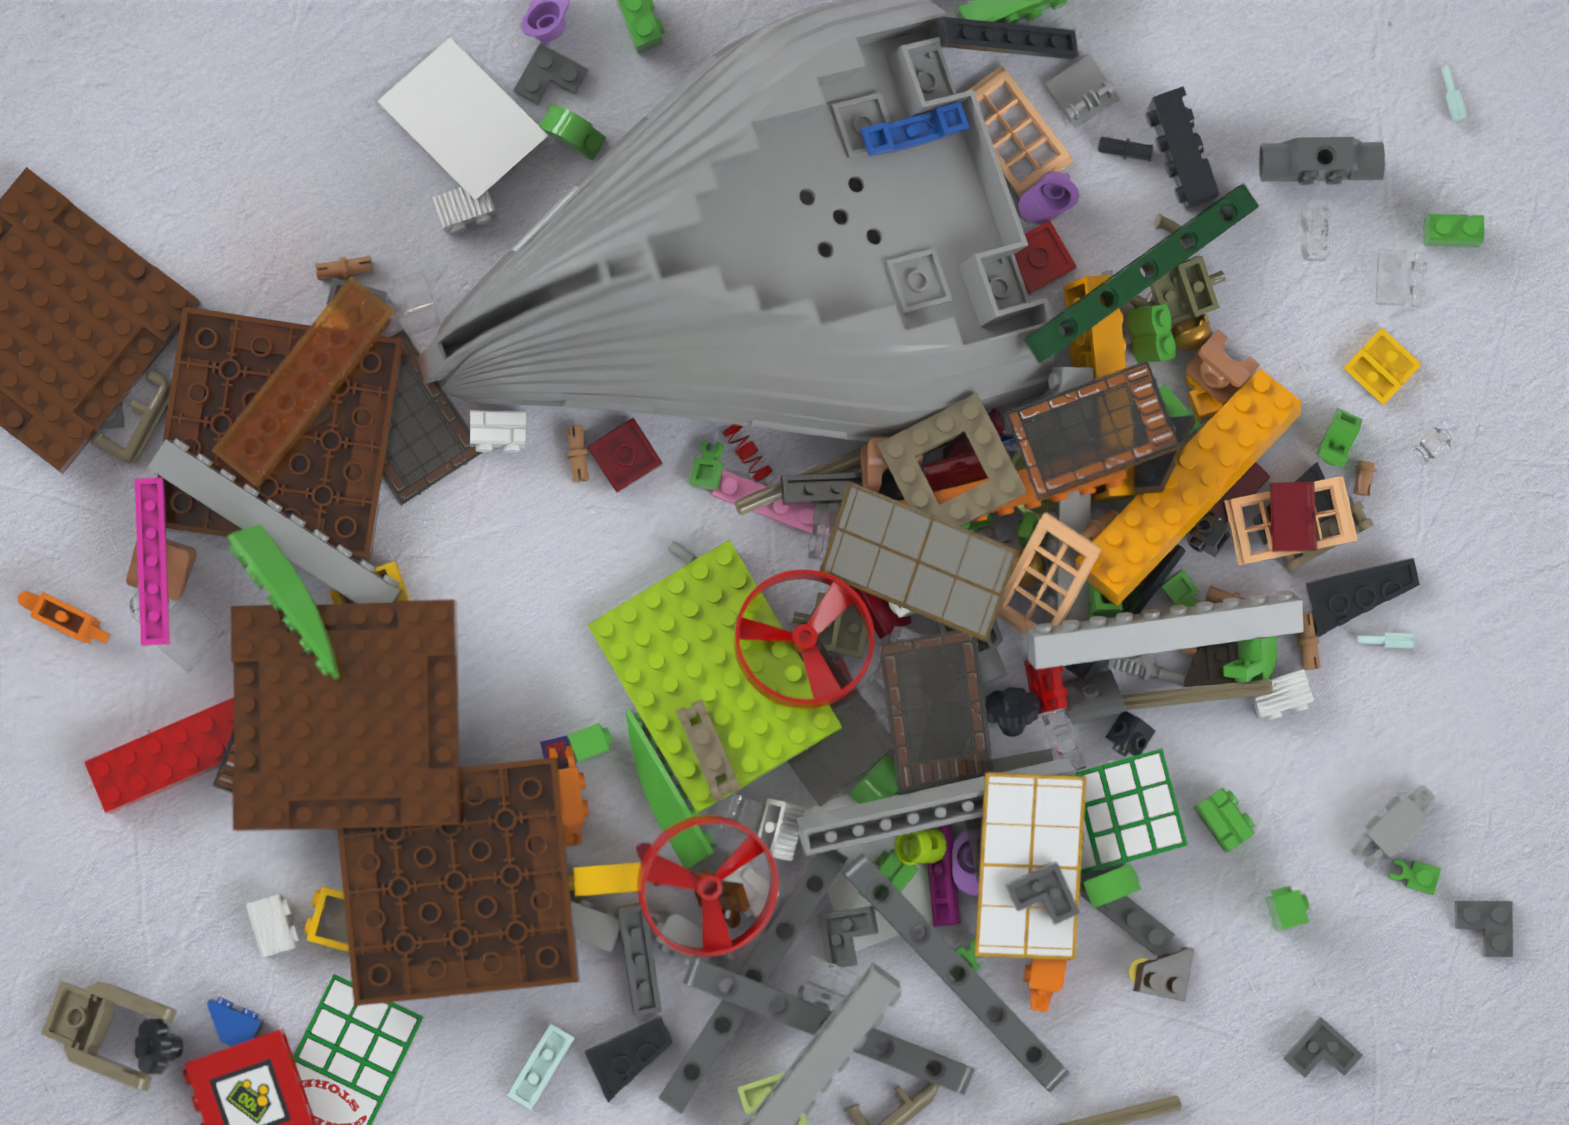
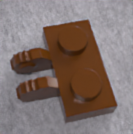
M721 880L722 892L718 899L725 922H727L729 928L735 929L741 922L740 912H745L750 907L743 883ZM694 890L698 905L702 907L701 896Z

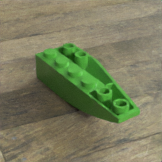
M974 0L958 7L957 16L961 19L1017 24V22L1023 19L1032 21L1042 15L1041 11L1050 7L1052 10L1059 9L1066 5L1067 1Z
M261 524L230 534L228 538L233 545L229 549L241 565L246 568V572L261 590L265 587L271 594L267 597L268 601L276 611L280 608L286 614L283 621L292 633L298 630L303 638L299 642L308 654L314 652L319 658L315 664L324 676L330 673L335 680L339 678L333 648L320 613L300 576Z
M631 709L626 711L629 739L636 769L646 798L663 832L679 821L699 816L694 807L691 809L687 807L684 800L688 799V796L681 784L675 786L670 776L674 775V772L667 760L661 762L656 752L660 751V748L652 736L647 738L642 730L646 725L638 712L633 714ZM699 825L683 830L669 840L682 865L688 870L714 855L715 853L712 848L717 846L709 831L703 833Z

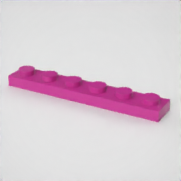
M164 478L135 479L141 646L170 645Z

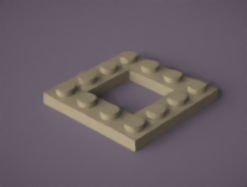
M977 393L877 444L907 505L960 527L1028 493ZM966 433L989 480L939 505L916 457Z

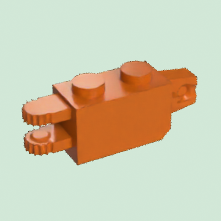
M26 590L18 595L17 602H19V605L32 611L30 617L83 643L90 644L94 638L107 644L111 637V634L98 628L101 621L97 620L98 618L44 592L38 596Z
M566 746V759L568 760L569 768L560 769L559 774L565 845L574 846L582 844V823H585L584 817L589 816L588 801L582 800L580 790L586 789L584 772L578 773V767H575L572 746ZM549 748L550 758H558L556 749Z
M1031 958V965H1025L1023 981L1028 982L1027 988H1030V1010L1048 1011L1053 992H1058L1063 988L1067 959Z

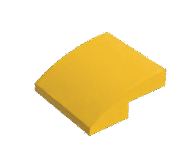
M1381 327L1343 368L1384 405L1417 371L1422 363Z

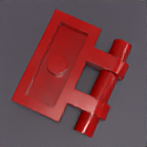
M1025 660L1024 666L1029 691L1035 693L1040 699V711L1038 714L1068 707L1066 696H1068L1067 687L1064 688L1061 677L1062 666L1035 669L1028 660Z

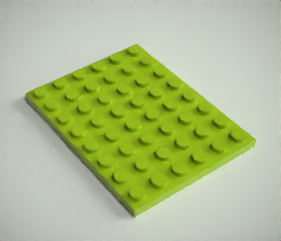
M730 539L587 624L698 814L733 794V791L723 795L724 798L715 801L676 710L683 707L685 709L692 707L694 702L702 699L741 788L842 728L829 705L812 709H799L775 703L760 694L742 673L734 650V630L740 609L749 594L757 587V584ZM759 594L748 606L743 617L783 629L763 594ZM740 640L741 650L747 665L764 685L788 697L813 699L805 665L799 654L792 648L791 642ZM699 715L690 719L692 726L702 722ZM726 775L716 779L718 785L728 781Z

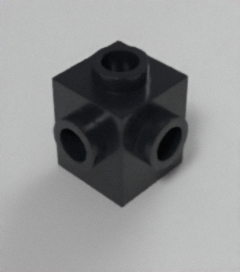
M1209 512L1186 534L1188 545L1192 549L1200 553L1204 551L1216 557L1229 539L1230 531L1229 526L1223 523V519L1220 516Z
M1125 711L1120 713L1105 738L1114 744L1112 749L1124 757L1127 754L1136 756L1142 754L1156 730L1141 718Z

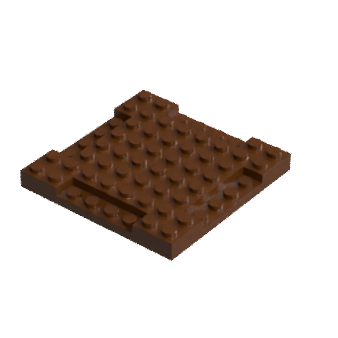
M27 167L0 198V427L63 475L103 426L112 411L120 405L179 332L183 307L198 308L201 303L194 295L156 266L154 267Z
M183 307L162 444L166 439L174 441L175 438H178L190 446L188 451L195 456L201 453L212 460L211 466L218 471L224 468L236 476L235 482L244 487L247 483L260 492L258 497L267 502L268 499H272L283 507L281 512L290 517L292 514H295L306 522L304 527L312 532L318 529L330 538L327 542L335 547L339 544L343 545L353 552L351 556L371 559L404 340ZM164 478L166 528L228 537L232 533L243 530Z
M455 599L316 605L333 648L340 676L336 680L330 673L324 676L315 664L319 658L314 652L310 654L306 652L299 642L303 637L298 630L292 633L283 621L286 614L281 608L276 611L272 605L231 606V662H233L234 671L233 831L461 826L457 601Z
M558 758L460 768L461 826L337 829L354 1006L580 982L564 835Z

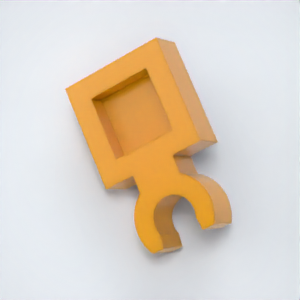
M1187 374L1185 375V384L1193 390L1189 391L1187 397L1196 419L1199 420L1215 415L1223 407V404L1217 401Z

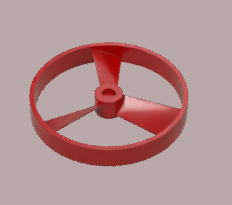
M806 569L779 573L758 585L744 601L734 630L736 659L748 682L760 694L775 703L799 709L823 707L837 702L848 695L864 677L873 655L875 643L873 621L861 597L842 580L824 572ZM804 579L821 582L830 586L808 623L799 625L795 628L794 632L743 617L748 606L759 594L778 583ZM853 603L860 612L867 629L868 654L858 676L841 690L816 647L818 634ZM740 640L791 642L792 648L802 654L813 699L788 697L764 685L747 665L741 650Z
M719 815L694 816L679 821L662 832L645 853L637 878L639 906L652 930L670 947L693 956L711 957L723 955L746 945L768 922L777 901L778 872L768 847L746 825ZM701 824H726L739 828L749 834L715 874L709 871L697 874L657 855L659 850L675 835L690 827ZM764 852L770 875L766 903L755 922L744 933L731 940L718 899L722 892L721 880ZM646 881L695 890L701 896L702 948L677 943L657 929L647 909L645 897Z

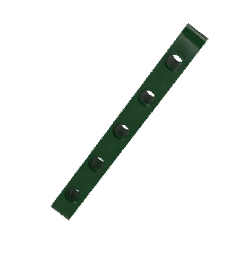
M1245 183L1228 192L1027 336L1024 342L1037 362L1041 363L1059 352L1256 210L1259 205ZM1220 211L1224 215V220L1220 216ZM1180 239L1184 242L1185 248L1182 247ZM1140 268L1145 271V277L1141 274ZM1100 296L1104 298L1105 306L1101 303ZM1060 325L1064 328L1065 335L1060 332Z

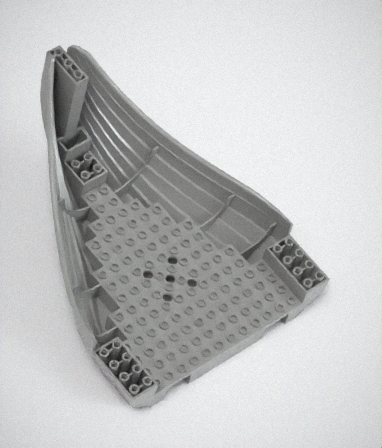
M835 0L791 13L722 48L674 88L621 138L494 265L445 318L436 338L417 357L425 384L441 380V389L446 394L474 404L557 406L651 413L868 441L875 437H892L976 393L986 411L1043 395L1049 388L1048 381L1049 375L1052 373L1054 355L1038 363L1024 342V339L1054 317L1047 297L1030 302L1014 256L1028 246L1025 234L974 90L957 94L942 52L944 47L940 46L937 20L942 17H948L947 13L933 4L931 0ZM961 102L969 124L968 129L917 147L888 154L868 156L860 133L861 128L883 122L887 124L932 112L938 107ZM850 178H857L861 181V192L856 193L849 188L848 181ZM802 190H807L813 195L814 200L811 205H805L800 201L799 194ZM835 210H841L846 214L847 222L845 225H839L834 221L833 212ZM868 230H875L879 233V244L873 245L867 240L866 234ZM819 243H827L831 247L832 253L829 258H824L818 253L817 247Z

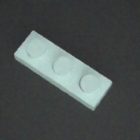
M550 1023L507 1096L532 1110L575 1037Z

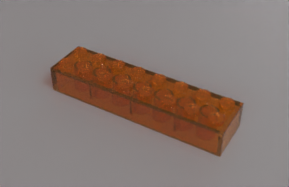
M350 276L212 449V452L253 485L260 487L398 313Z

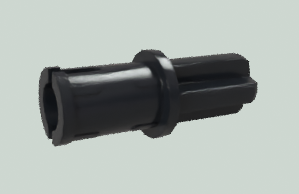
M1101 137L1098 143V152L1122 156L1123 160H1126L1128 157L1151 162L1153 145L1132 142L1130 138L1120 140Z

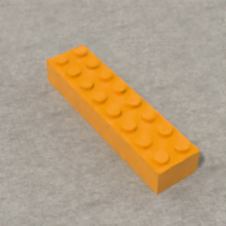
M1112 275L1085 276L1063 286L1065 309ZM1100 296V301L1105 306V300ZM1120 308L1069 344L1071 367L1093 368V382L1111 375L1114 376V374L1128 369L1125 363L1126 342L1122 335L1123 314ZM1120 385V386L1114 387V388H1112V389L1106 390V391H1104V393H1105V392H1108V391H1110V390L1116 389V388H1118V387H1121V386H1123V385ZM1124 387L1104 394V399L1110 411L1130 404V399ZM1101 396L1093 398L1092 418L1107 413L1103 398ZM1131 406L1111 412L1116 429L1134 424L1131 419ZM1108 414L1092 419V437L1096 438L1114 431ZM1135 425L1118 431V436L1124 448L1134 445L1133 434ZM1116 433L1108 434L1094 441L1098 451L1118 445L1121 449ZM1092 442V452H1095L1096 449ZM1136 460L1124 464L1128 478L1122 479L1123 485L1107 489L1106 484L1095 486L1096 492L1091 493V503L1117 502L1138 495L1135 494L1133 489Z

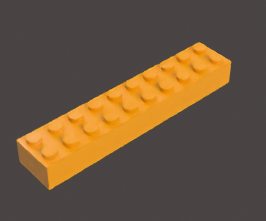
M1259 368L1184 446L1183 450L1179 451L1175 459V468L1164 491L1138 494L1093 541L1094 544L1102 549L1086 581L1118 606L1301 415L1302 401ZM1082 554L1075 559L1076 571L1079 570L1085 559V556Z

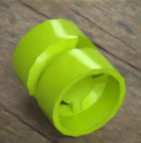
M933 827L896 836L894 851L899 861L905 865L936 863L945 854L946 840L942 832Z

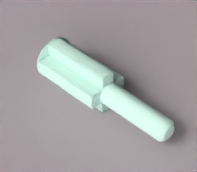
M1444 66L1441 70L1448 91L1445 98L1452 122L1464 120L1468 116L1461 92L1455 88L1449 66Z
M1384 633V636H1357V643L1384 644V648L1413 649L1415 637L1414 633Z

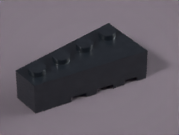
M1184 86L1154 96L1148 106V112L1145 114L1150 128L1155 127L1158 135L1155 138L1157 148L1160 153L1164 152L1167 159L1165 169L1168 177L1175 180L1177 188H1174L1177 201L1179 204L1183 203L1186 210L1216 199L1219 191L1208 159H1202L1201 154L1204 153L1203 142L1197 132L1193 133L1192 128L1195 127L1193 119L1195 118L1192 109L1184 105L1182 98L1187 96Z

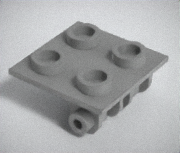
M1090 54L1045 83L1074 128L1120 100L1115 92L1117 90L1115 84L1107 80Z

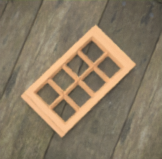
M1003 66L968 90H974L977 101L979 102L983 99L993 113L984 119L986 126L998 118L1007 130L1004 135L992 143L994 149L1012 137L1022 150L1005 163L995 149L1004 178L1019 198L1036 185L1039 178L1045 173L1051 171L1060 172L1074 162L1069 152ZM1004 84L1014 98L997 109L988 95ZM1018 103L1028 117L1011 128L1002 114ZM1033 122L1043 136L1026 147L1016 133ZM1047 141L1057 155L1040 166L1030 152ZM1026 156L1036 170L1019 181L1009 167Z
M1343 476L1315 481V492L1330 489L1334 506L1332 510L1316 511L1317 550L1358 541ZM1270 491L1224 501L1238 566L1303 553L1272 552L1271 522H1269L1265 502L1270 501ZM1259 504L1263 524L1246 527L1242 507ZM1336 515L1340 535L1323 538L1318 518ZM1265 529L1269 550L1252 553L1247 533Z
M1047 512L1044 513L1008 581L996 616L1026 636L1027 629L1035 628L1037 625L1030 620L1037 605L1054 616L1050 623L1052 626L1062 624L1102 548ZM1046 531L1064 542L1056 557L1039 546ZM1068 546L1085 556L1078 571L1061 561ZM1036 551L1053 562L1046 577L1029 566ZM1057 566L1075 576L1068 591L1050 580ZM1025 571L1043 582L1036 596L1018 586ZM1047 585L1064 596L1057 611L1040 600ZM1015 591L1032 601L1025 616L1008 606Z

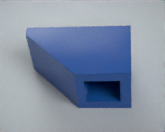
M218 996L217 1001L210 999L207 1007L220 1041L232 1047L257 1038L264 1021L258 1019L259 1014L247 1008H244L242 1012L232 1008L233 1002Z

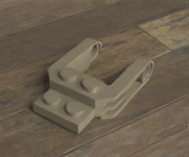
M61 981L41 1034L64 1043V1050L69 1062L128 1086L148 1091L152 1076L97 1054V1051L102 1046L115 1011V1003L143 1015L160 1018L169 1024L173 1023L177 1010L110 983L98 981L84 990Z

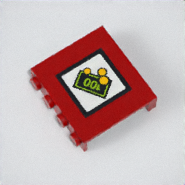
M284 1028L184 1063L186 1069H183V1076L186 1084L192 1085L195 1094L192 1096L196 1112H201L204 1120L201 1125H317Z

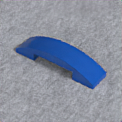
M961 102L935 108L932 112L888 124L883 122L861 128L860 133L868 156H876L917 147L968 129L969 124Z

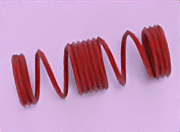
M732 424L722 434L724 437L732 434L728 440V443L731 444L743 440L737 446L735 452L744 464L757 460L748 472L755 473L752 478H754V482H759L770 475L773 470L770 465H766L763 468L750 472L755 464L763 458V455L744 462V460L756 454L759 449L755 446V442L750 441L738 450L750 435L730 442L732 437L743 427V425Z

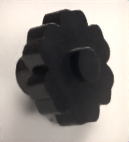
M1008 687L1004 692L995 690L986 696V703L983 705L984 716L989 723H998L1004 735L1016 737L1024 732L1026 725L1038 719L1040 699L1033 692L1026 693L1024 688Z
M144 1019L142 1024H140L138 1028L139 1036L135 1039V1056L139 1059L138 1068L148 1075L162 1074L168 1066V1061L181 1057L183 1053V1040L174 1033H168V1025L162 1019Z

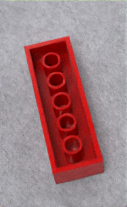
M234 697L84 761L105 813L112 814L220 767L234 731Z

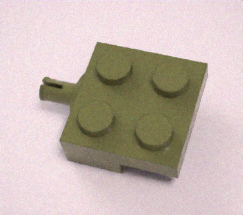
M1196 256L1185 260L1150 285V289L1156 305L1166 304L1171 315V325L1220 308L1213 285L1225 282L1226 277H1220L1225 275L1222 270L1209 275L1203 257Z
M818 592L816 605L811 615L795 611L793 623L807 624L825 596V593ZM853 603L818 634L816 642L818 650L862 658L867 629L860 612Z

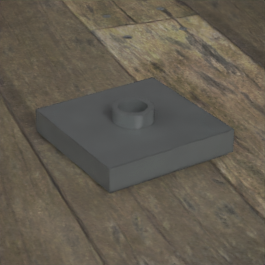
M1112 670L1095 673L1089 683L1080 678L1063 682L1064 688L1067 687L1068 696H1066L1068 706L1066 711L1072 725L1126 711L1125 703Z

